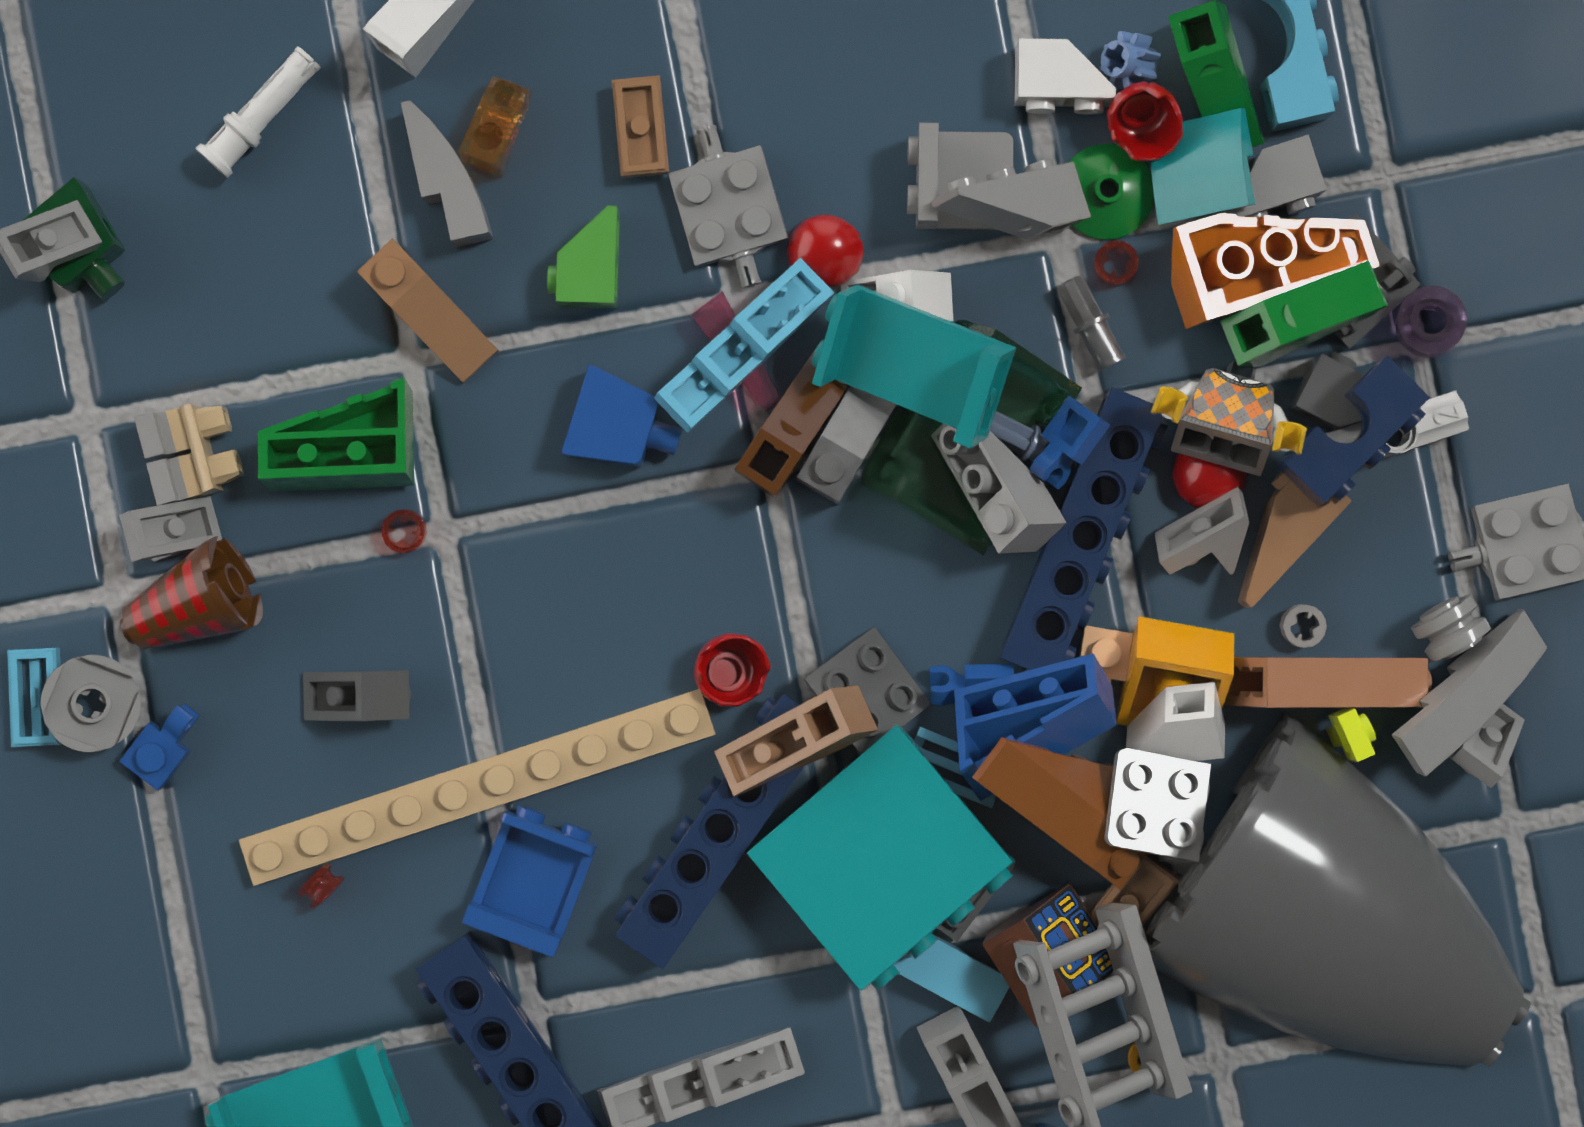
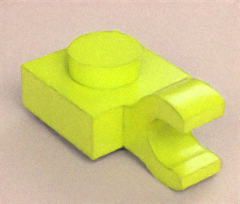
M1343 708L1328 715L1332 726L1325 730L1333 747L1341 746L1348 760L1359 762L1375 755L1371 742L1376 740V735L1369 719L1364 713L1358 715L1354 708Z

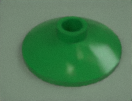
M1099 144L1088 147L1069 161H1074L1091 215L1090 218L1073 226L1077 231L1093 239L1114 240L1131 234L1143 224L1154 202L1152 175L1144 161L1131 159L1123 148L1115 144ZM1102 182H1113L1117 187V194L1110 198L1103 196L1100 192V184Z

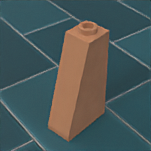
M1234 657V676L1225 699V705L1266 708L1423 707L1420 700L1431 691L1432 677L1428 670V658Z

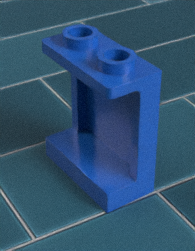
M518 805L516 812L508 809L502 816V824L473 900L468 904L462 923L554 958L565 934L598 843L589 840L591 832L565 822L562 829L543 823L546 817L545 814Z

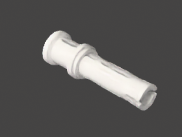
M297 46L294 49L295 51L281 67L275 71L237 114L234 111L231 114H226L223 118L225 124L206 145L200 143L195 148L225 177L229 178L233 174L231 167L250 147L256 148L261 143L260 139L262 137L260 133L321 68L300 47Z

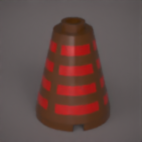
M218 536L203 542L124 606L122 611L123 618L120 619V628L126 640L146 650L247 630L258 625L263 616L261 594L259 593L252 597L248 585L256 582V579L239 550L225 538L217 541Z

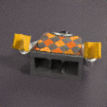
M1236 361L1229 364L1226 372L1215 368L1207 369L1200 382L1191 381L1178 390L1171 387H1160L1151 409L1153 414L1161 413L1165 418L1172 419V422H1179L1171 451L1257 476L1262 474L1271 446L1273 451L1279 452L1280 450L1284 452L1292 450L1297 455H1301L1307 428L1298 423L1288 422L1282 408L1274 403V388L1268 383L1254 380L1256 375L1254 367L1238 366Z

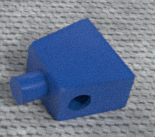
M588 365L561 453L566 457L642 467L648 448L675 456L683 428L657 420L661 405L654 399L655 396L596 366Z

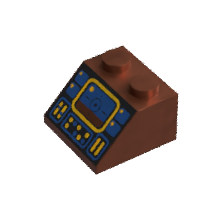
M1069 882L988 932L982 945L1035 1027L1038 1024L1026 985L1020 980L1016 971L1015 961L1017 955L1013 943L1019 940L1043 942L1046 944L1048 951L1098 930V925ZM1105 948L1053 971L1061 997L1063 998L1107 979L1112 975L1113 967L1108 951Z

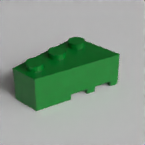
M405 377L390 382V386L363 396L360 393L346 398V402L318 412L316 409L259 430V481L269 492L414 486L413 391Z

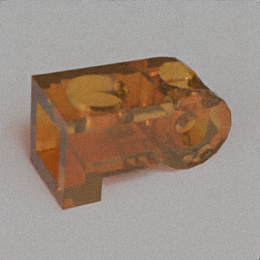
M498 76L492 77L459 148L462 163L503 178L510 161L509 156L519 134V127L529 107L532 95L531 89Z

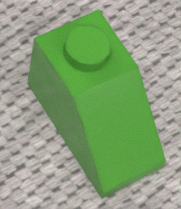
M607 205L557 252V265L548 266V294L556 295V303L559 307L617 309L620 212L617 206Z

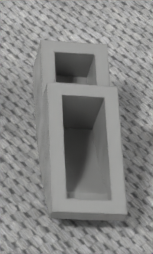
M412 101L401 102L422 199L427 205L438 202L443 203L450 240L456 247L494 239L479 193L455 150L433 122Z
M956 1006L916 1027L967 1127H1022L961 1007Z

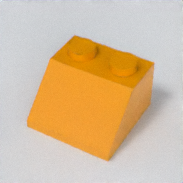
M1138 616L1132 637L1126 681L1122 683L1116 724L1128 726L1166 687L1215 682L1222 709L1234 676V633Z

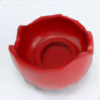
M1154 82L1132 83L1115 95L1107 110L1108 130L1111 131L1112 141L1123 148L1133 160L1158 161L1173 152L1183 137V117L1178 102L1169 91Z
M819 214L805 218L791 231L786 252L790 267L801 258L829 287L846 284L859 272L864 257V246L859 232L843 218Z
M1179 453L1175 457L1172 479L1178 495L1185 502L1190 503L1191 506L1200 508L1236 487L1243 493L1247 486L1248 473Z
M724 633L709 640L698 653L694 666V679L697 687L707 699L719 706L739 707L761 694L768 672L771 670V664L763 646L745 634Z

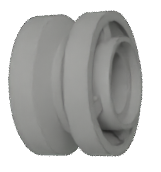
M1471 594L1461 597L1454 596L1423 613L1419 617L1420 620L1411 627L1417 639L1428 638L1430 640L1425 653L1431 662L1440 659L1447 660L1459 655L1483 639L1482 636L1491 629L1485 617L1472 616L1477 603Z

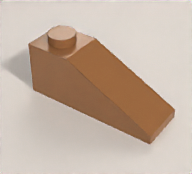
M393 238L357 271L463 383L499 351Z
M1282 471L1271 483L1276 490L1267 499L1238 598V603L1244 608H1253L1352 502L1347 495L1336 504L1329 499L1326 503L1317 506Z
M858 685L830 688L714 752L733 796H738L833 754L877 731L878 728Z

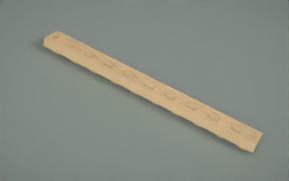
M697 689L239 839V843L253 886L716 735L704 696Z

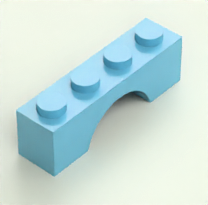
M1263 0L1277 12L1284 24L1287 36L1286 53L1281 66L1267 76L1259 86L1270 133L1326 120L1335 112L1334 105L1339 103V93L1335 78L1327 76L1323 58L1328 56L1327 41L1324 31L1322 29L1316 30L1312 11L1317 9V0Z

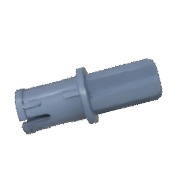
M996 411L990 431L1009 450L1017 453V458L1020 461L1024 462L1027 459L1034 461L1050 443L1041 436V428L1037 425L1028 427ZM1072 459L1071 462H1070V466H1071V467H1072V465H1073V463H1074V460H1073V459Z

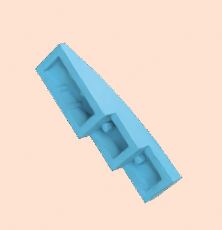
M800 258L733 318L730 325L695 355L692 362L658 391L654 399L689 433L792 336L834 292Z
M935 936L937 941L918 958L914 959L908 953L895 964L896 968L900 971V975L989 1023L1009 989V985L1000 971L968 955L960 948Z

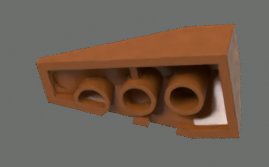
M1002 737L972 776L973 779L1120 890L1148 854L1111 847L1105 842L1104 835L1114 764L1105 762L1104 765L1091 762L1081 756L1058 754L1044 747Z

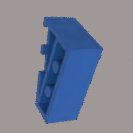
M1094 653L954 690L959 769L980 801L991 796L993 793L973 779L972 776L1002 737L1044 747L1051 752L1064 755L1117 725L1112 684Z

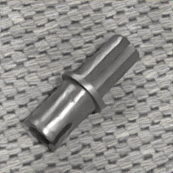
M1081 275L1075 276L1063 282L1058 287V292L1077 327L1073 332L1075 335L1080 333L1097 365V370L1100 372L1125 359L1126 356L1122 353L1106 321L1109 315L1108 313L1102 314L1084 277Z

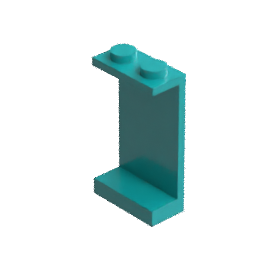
M857 284L833 296L825 315V320L829 322L825 339L821 340L812 359V365L816 367L812 384L822 387L836 379L956 428L953 442L970 449L988 438L1016 347Z
M381 1037L218 1097L208 1105L210 1113L206 1114L207 1127H413Z

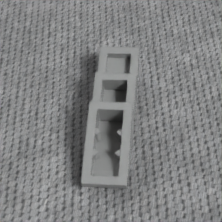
M1518 609L1488 633L1480 642L1447 667L1451 675L1420 700L1424 709L1392 734L1416 773L1427 776L1462 746L1501 707L1546 651L1547 646L1524 610Z
M786 1027L640 1074L598 1089L597 1092L608 1127H647L661 1121H672L709 1106L718 1107L805 1074L791 1028Z

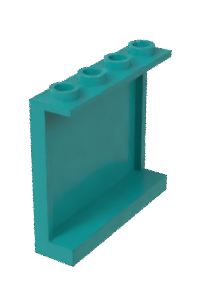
M895 725L747 852L749 857L860 991L867 989L871 984L877 991L884 987L900 973L895 966L899 960L908 953L916 959L937 941L932 932L946 920L952 927L958 924L975 909L970 902L973 897L984 888L991 895L1013 877L1008 868L1016 862L998 844L916 747L913 739L899 725Z

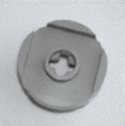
M86 655L68 660L51 673L42 691L41 709L44 722L56 740L73 750L96 752L111 748L128 737L138 721L141 711V699L137 683L122 664L109 657ZM91 689H96L101 692L99 700L106 703V707L103 712L94 711L91 718H88L81 714L83 706L76 703L79 694L88 695Z

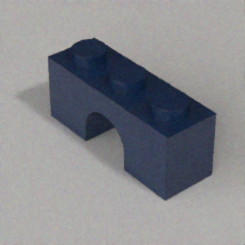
M1389 356L1379 360L1344 395L1358 409L1362 420L1360 433L1352 443L1336 442L1316 426L1306 433L1301 455H1297L1294 451L1290 450L1275 464L1317 506L1326 503L1329 499L1334 504L1338 503L1356 485L1351 477L1363 465L1369 470L1373 468L1391 450L1386 442L1398 430L1404 435L1408 433L1426 415L1420 407L1430 397Z

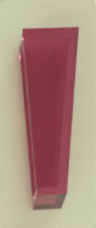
M723 291L691 315L710 342L729 326L733 318L736 317ZM762 364L742 382L765 413L777 405L781 399Z

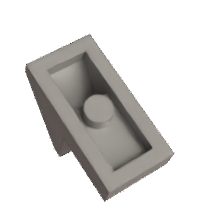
M78 200L0 229V253L15 279L33 282L44 281L55 266L95 251L102 243Z
M1236 487L1155 532L1159 562L1169 575L1186 566L1197 563L1202 557L1211 552L1230 575L1234 573L1249 525L1242 491Z
M211 496L131 510L119 515L132 562L152 559L154 562L192 552L203 542L215 536H218L217 541L222 539Z
M1502 704L1449 758L1460 765L1468 774L1478 778L1490 788L1503 778L1525 719Z

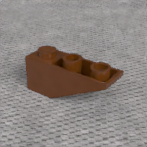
M813 351L734 469L737 474L774 498H777L849 387L848 384L836 379L822 387L812 384L816 367L812 365L815 351Z

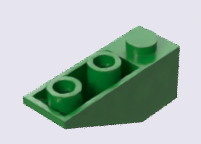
M1213 0L1169 15L1168 18L1179 57L1201 116L1205 117L1245 108L1252 148L1265 144L1226 4Z
M1365 261L1262 300L1220 322L1238 366L1261 367L1387 307L1388 304L1370 261Z

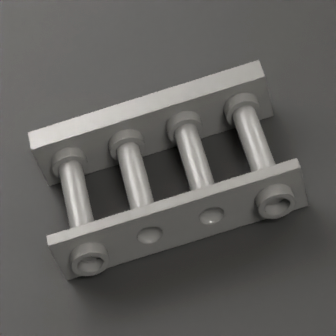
M1111 902L1096 908L1095 911L1099 921L1098 930L1048 951L1046 944L1043 942L1019 940L1013 943L1017 955L1015 961L1016 971L1020 980L1026 985L1061 1099L1058 1103L1059 1112L1063 1121L1069 1127H1101L1096 1111L1147 1088L1150 1089L1151 1094L1178 1099L1192 1092L1136 905ZM1106 948L1113 967L1112 977L1062 998L1053 970ZM1120 995L1127 1014L1126 1023L1076 1045L1068 1017ZM1135 1042L1142 1063L1140 1070L1090 1092L1082 1064Z

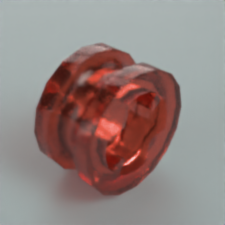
M1114 240L1107 242L1099 249L1095 258L1097 276L1102 282L1110 286L1127 284L1134 278L1138 269L1139 259L1136 250L1124 241ZM1118 251V257H1120L1122 252L1127 255L1129 261L1124 266L1125 274L1115 276V270H1113L1112 274L1106 272L1103 266L1108 263L1107 254L1109 252Z
M410 509L397 510L389 514L384 520L381 528L382 538L385 544L393 551L399 553L411 552L419 548L425 541L427 526L423 517L416 511ZM399 518L404 523L411 520L415 522L417 530L412 531V534L417 536L411 544L405 539L398 542L394 540L391 531L397 530V528L392 527L396 519Z
M328 862L296 893L300 898L308 897L311 900L310 907L313 910H316L345 880L342 875L334 876L331 873L332 866Z

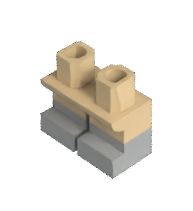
M187 404L177 409L134 416L144 458L153 461L146 463L157 506L202 498L223 491L222 484L229 483L244 475L237 450L214 455L209 438L232 432V425L226 407L212 406L201 408L194 404Z

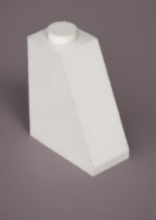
M389 0L369 20L363 30L377 50L416 78L474 0Z

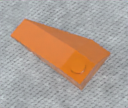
M1220 213L1173 228L1171 285L1186 329L1234 315L1262 300L1365 261H1370L1373 269L1380 265L1365 220L1331 218L1287 219L1267 215L1262 217L1236 216V214Z

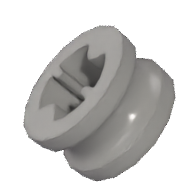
M1306 604L1291 606L1284 612L1280 621L1281 633L1285 640L1294 646L1302 648L1313 647L1318 644L1325 636L1327 629L1326 619L1322 612L1316 607ZM1301 612H1305V618L1313 616L1316 624L1309 629L1310 637L1301 640L1302 634L1296 633L1294 636L1291 632V626L1297 623L1296 615Z

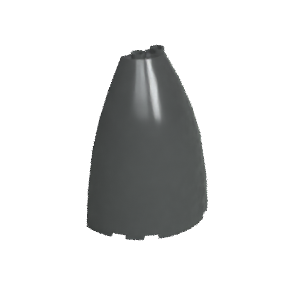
M1283 712L1231 792L1237 795V797L1201 850L1199 862H1194L1185 876L1177 872L1176 875L1179 877V882L1143 925L1156 972L1195 994L1274 1030L1337 1049L1404 1061L1474 1066L1481 1062L1487 1067L1491 1066L1498 1059L1504 1048V1042L1501 1039L1511 1024L1517 1026L1525 1018L1531 1002L1523 997V986L1492 927L1457 872L1417 823L1347 758L1301 722Z

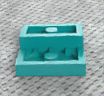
M1245 108L1184 121L1183 137L1175 150L1158 161H1151L1158 225L1256 205L1247 157L1254 155Z

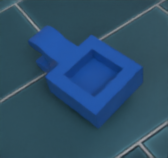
M1068 396L1041 434L1050 443L1033 461L1030 471L1043 481L1050 483L1056 489L1061 488L1069 477L1071 460L1073 459L1082 465L1110 427V424L1080 402Z
M1013 664L964 665V675L958 674L947 666L929 668L930 703L937 706L955 703L954 690L1013 675Z
M185 703L182 706L177 705L166 719L162 728L154 722H149L119 762L157 791L163 789L191 752L180 741L197 721L200 714Z

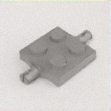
M707 126L712 143L711 146L706 130L701 128L696 131L705 158L693 166L670 172L668 175L694 265L698 268L718 261H735L741 281V288H749L751 284L746 271L747 268L752 284L756 286L762 283L753 256L757 255L765 247L787 241L789 238L761 145L736 153L723 152L717 133V126Z
M1568 483L1473 506L1470 509L1477 531L1475 546L1448 552L1449 561L1468 558L1450 564L1453 572L1481 565V568L1489 577L1496 602L1584 581V521H1582V518L1575 509Z

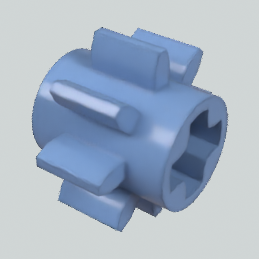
M1119 31L1118 40L1104 45L1100 70L1111 77L1109 82L1116 89L1123 90L1132 83L1143 81L1148 83L1157 78L1161 53L1156 52L1155 49L1150 47L1153 37L1140 33L1133 34Z

